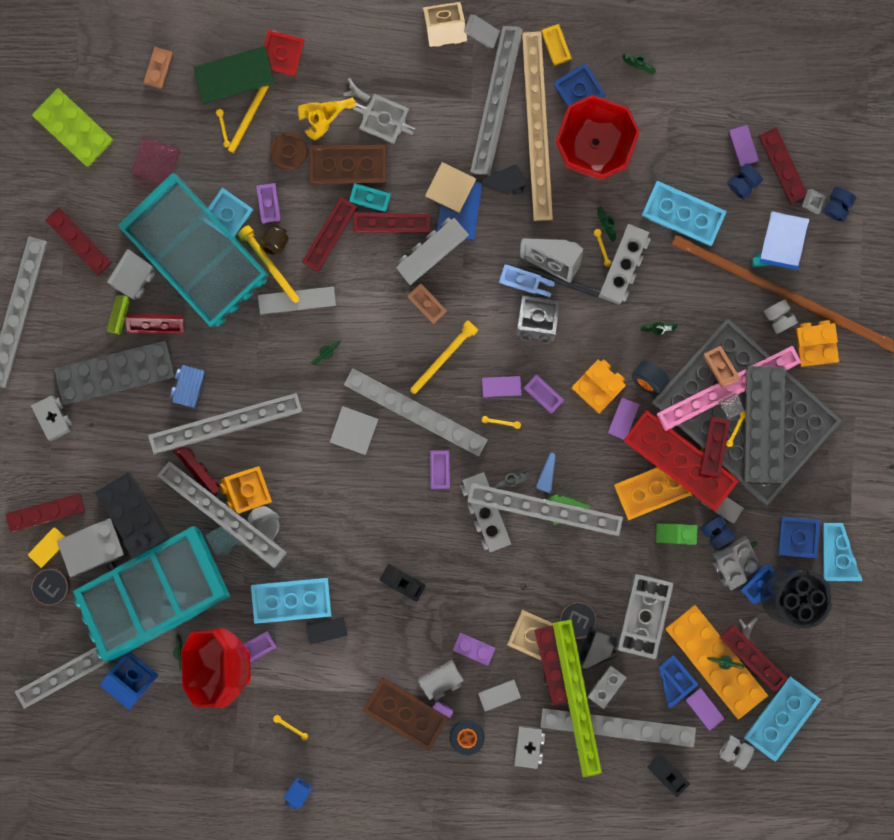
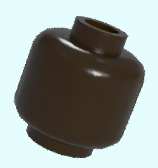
M281 226L269 227L260 240L262 249L270 255L280 254L289 242L286 234L287 231Z

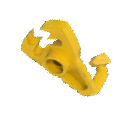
M353 97L343 101L324 102L321 104L314 102L299 105L298 116L300 120L304 118L309 119L313 126L309 127L310 130H305V132L315 141L326 133L331 121L344 108L351 109L357 105Z

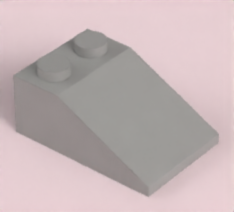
M522 239L521 259L569 283L572 281L582 260L583 248L579 244L567 240Z
M127 249L107 283L117 291L136 301L137 298L140 299L142 297L147 281L151 282L153 279L155 268Z
M111 518L57 541L70 577L125 558Z
M453 660L418 679L429 700L434 698L435 701L445 696L444 692L451 689V691H454L461 687V682L464 681Z

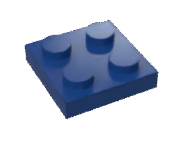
M586 63L553 83L567 107L591 95L600 98L606 96Z
M781 517L777 555L817 559L820 520Z

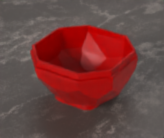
M591 95L567 107L555 144L568 169L603 180L627 169L640 130L628 107ZM597 140L599 145L594 146L592 141Z
M195 629L190 632L181 649L182 688L192 705L197 708H223L229 706L251 681L250 652L248 648L227 629Z

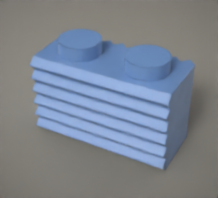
M182 365L181 369L178 368L175 379L178 380L177 386L172 388L170 398L173 399L172 402L196 409L206 372Z

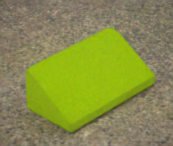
M116 296L107 332L121 334L130 303L128 296Z

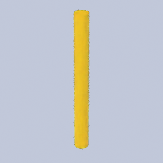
M269 86L259 88L227 149L231 153H235Z

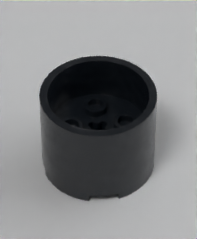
M783 566L772 571L765 579L761 589V602L765 612L775 621L797 629H807L818 626L829 615L832 607L831 588L828 582L815 572L794 566Z

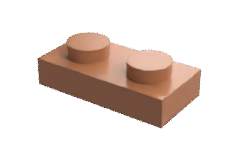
M154 47L144 84L163 89L173 58V52Z
M422 284L417 286L407 296L433 325L447 312Z
M721 346L704 354L705 361L722 388L739 380L738 373Z

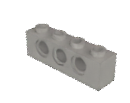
M630 224L627 225L598 297L618 305L622 301H626L629 291L626 290L628 284H633L636 277L634 269L636 266L640 267L644 257L641 255L643 248L647 249L651 238H648V231ZM628 244H636L638 250L636 252H630L628 250ZM628 261L631 265L630 269H622L621 262ZM614 279H622L624 285L620 288L616 287L613 283Z
M484 472L462 480L463 485H460L464 496H469L471 483L489 487ZM467 503L470 513H475L477 520L474 521L477 532L481 531L484 538L481 539L484 550L488 549L490 553L511 545L498 509ZM488 508L490 510V517L487 519L481 518L479 515L480 509ZM488 526H495L497 528V534L494 537L487 535L486 529Z

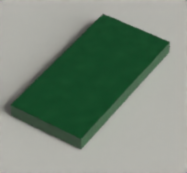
M266 46L193 67L203 104L275 84Z

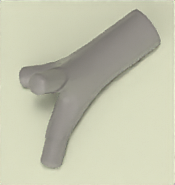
M348 78L351 91L343 93V95L355 96L367 103L370 96L359 90L353 84L351 78Z
M757 617L748 625H745L742 619L738 620L742 627V633L748 640H750L752 628L758 620Z

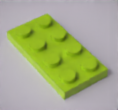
M59 88L32 114L41 125L87 168L114 141Z

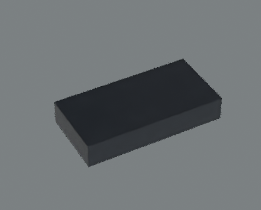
M344 617L306 626L310 645L348 636Z

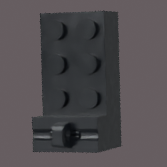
M127 472L95 492L123 538V544L132 558L170 539L132 473Z

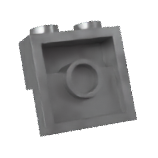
M522 295L516 336H520V339L524 341H529L531 338L539 339V342L544 344L554 341L560 301Z
M746 536L711 554L714 559L712 564L716 572H720L722 575L719 577L724 587L728 586L730 590L747 582V576L762 569Z

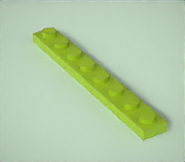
M572 620L553 623L582 775L583 777L600 774L602 771Z

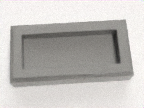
M470 14L464 33L488 48H494L500 31L476 15Z
M726 497L715 513L721 514L724 519L734 524L744 508Z
M514 679L478 693L485 711L521 698Z

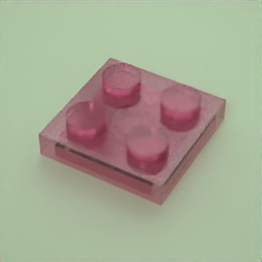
M143 137L131 173L162 183L173 173L180 149Z

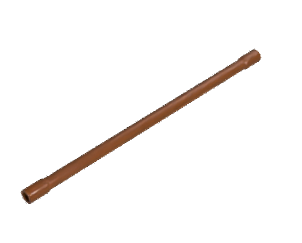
M677 234L675 235L671 243L672 245L707 260L894 353L893 339L880 335L693 244L690 240Z

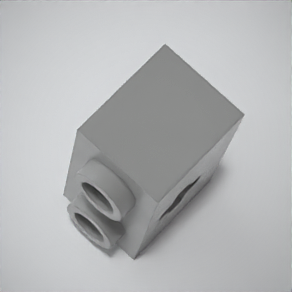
M51 395L31 405L49 441H53L72 431L70 428L72 423L68 415L64 416L61 410L64 407L59 398L56 399ZM51 413L57 415L55 422L49 420L52 417Z
M609 665L587 694V697L604 709L627 677Z
M518 726L514 766L537 769L538 764H542L543 753H540V745H544L545 733H542L541 728ZM529 742H532V745L535 747V749H531V753L524 748L528 746Z

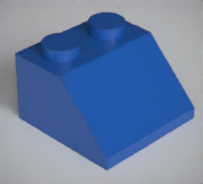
M128 652L109 671L100 687L130 710L159 675L131 652Z

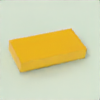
M559 24L541 30L553 67L571 61L572 58Z
M54 527L33 548L28 556L40 568H43L60 550L57 541L65 538V536Z

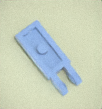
M506 264L499 280L500 284L550 298L551 293L538 289V284L540 282L550 287L555 284L554 281L542 278L541 275Z

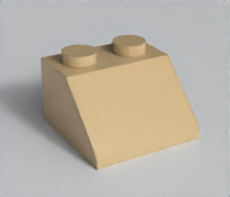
M461 2L423 7L430 47H439L451 43L459 44L467 41V35L464 33L465 20Z

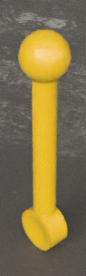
M218 109L216 111V114L219 117L221 124L222 134L224 138L223 146L225 148H228L230 146V142L227 139V134L225 130L223 120L224 112L222 109Z
M596 229L594 235L598 239L605 260L604 265L609 267L611 266V261L608 260L601 239V230Z
M745 411L740 412V419L730 439L726 441L728 447L733 446V440L743 419H745Z
M483 416L481 419L483 423L490 422L513 426L515 429L521 427V423L518 421L513 423L489 419L487 416Z
M279 715L274 716L273 720L275 723H281L301 736L302 740L306 741L309 738L307 733H302L283 721Z

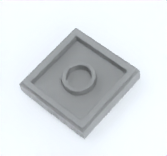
M342 406L330 443L366 455L379 419Z

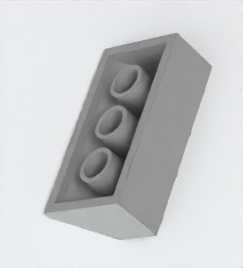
M447 218L440 224L442 228L438 232L433 230L426 236L427 241L423 245L419 242L411 249L413 253L409 257L404 255L397 261L398 266L396 269L409 285H412L469 236L455 218L452 220Z

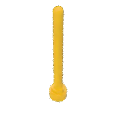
M249 225L242 228L237 233L239 238L249 243L294 303H297L299 301L298 295L254 239L255 235Z
M467 320L462 325V332L411 387L410 392L412 394H416L467 337L474 336L479 331L470 321Z

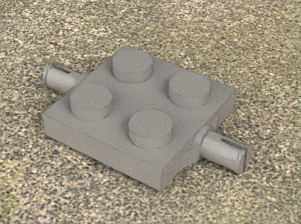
M374 94L367 107L356 103L357 106L353 108V110L363 114L359 130L392 144H395L398 135L402 131L411 135L415 131V127L405 124L409 108Z

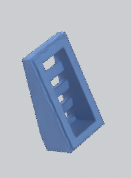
M552 452L549 453L536 484V489L550 494L552 489L555 454Z

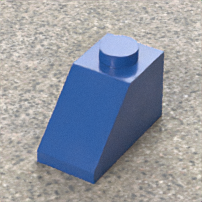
M297 777L284 796L285 803L293 809L296 807L300 809L313 787Z

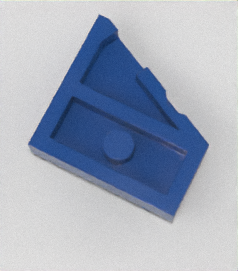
M768 563L739 589L752 604L761 602L762 585L767 576L774 571Z
M674 655L658 667L669 708H672L699 685Z

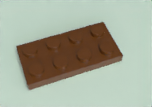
M310 145V184H386V145Z
M383 677L363 709V712L428 751L449 718Z

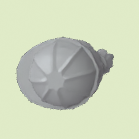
M265 506L253 509L247 518V522L274 542L280 527L278 514Z

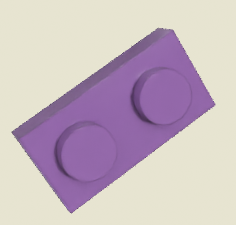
M276 184L256 186L262 224L281 222Z
M460 633L453 651L488 666L496 648Z

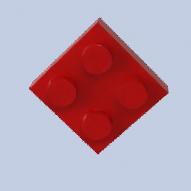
M268 30L264 46L267 47L272 71L296 77L305 39Z

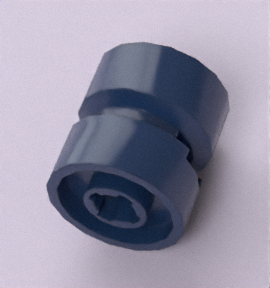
M747 163L738 171L739 175H734L727 182L728 187L743 200L752 193V188H757L763 181L759 172Z
M834 187L830 195L831 201H827L822 212L836 221L845 222L849 214L848 208H852L856 196L845 189Z
M721 514L700 527L705 537H710L709 543L715 551L736 537L730 528L725 527L726 522ZM719 528L721 531L715 535L713 530Z

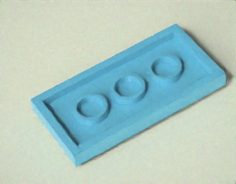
M657 181L641 217L711 247L727 211Z
M328 578L251 585L254 624L332 616Z
M789 676L788 680L780 687L746 733L744 739L776 762L821 699Z

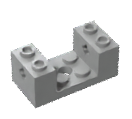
M633 574L622 630L619 631L615 649L656 659L674 583ZM648 611L651 618L648 622L641 621V612Z

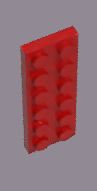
M647 410L623 440L628 446L714 512L739 481L723 468L719 478L700 474L703 453L672 429L665 431L660 420Z

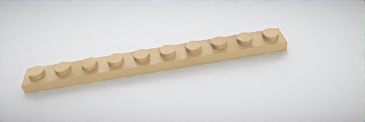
M541 32L522 33L533 222L552 221Z

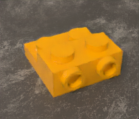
M830 320L820 321L817 326H811V323L800 324V328L795 329L798 356L801 361L800 367L839 362L835 323L830 324Z
M598 359L571 387L598 414L626 386L623 383L625 379L618 372L616 374L609 370L611 366L604 359L602 361Z
M259 466L220 480L219 489L222 495H226L228 500L226 506L237 514L272 502Z

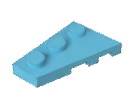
M822 523L823 578L826 581H863L843 523Z

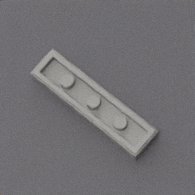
M334 286L295 291L299 297L297 303H294L286 292L258 295L260 315L336 306Z

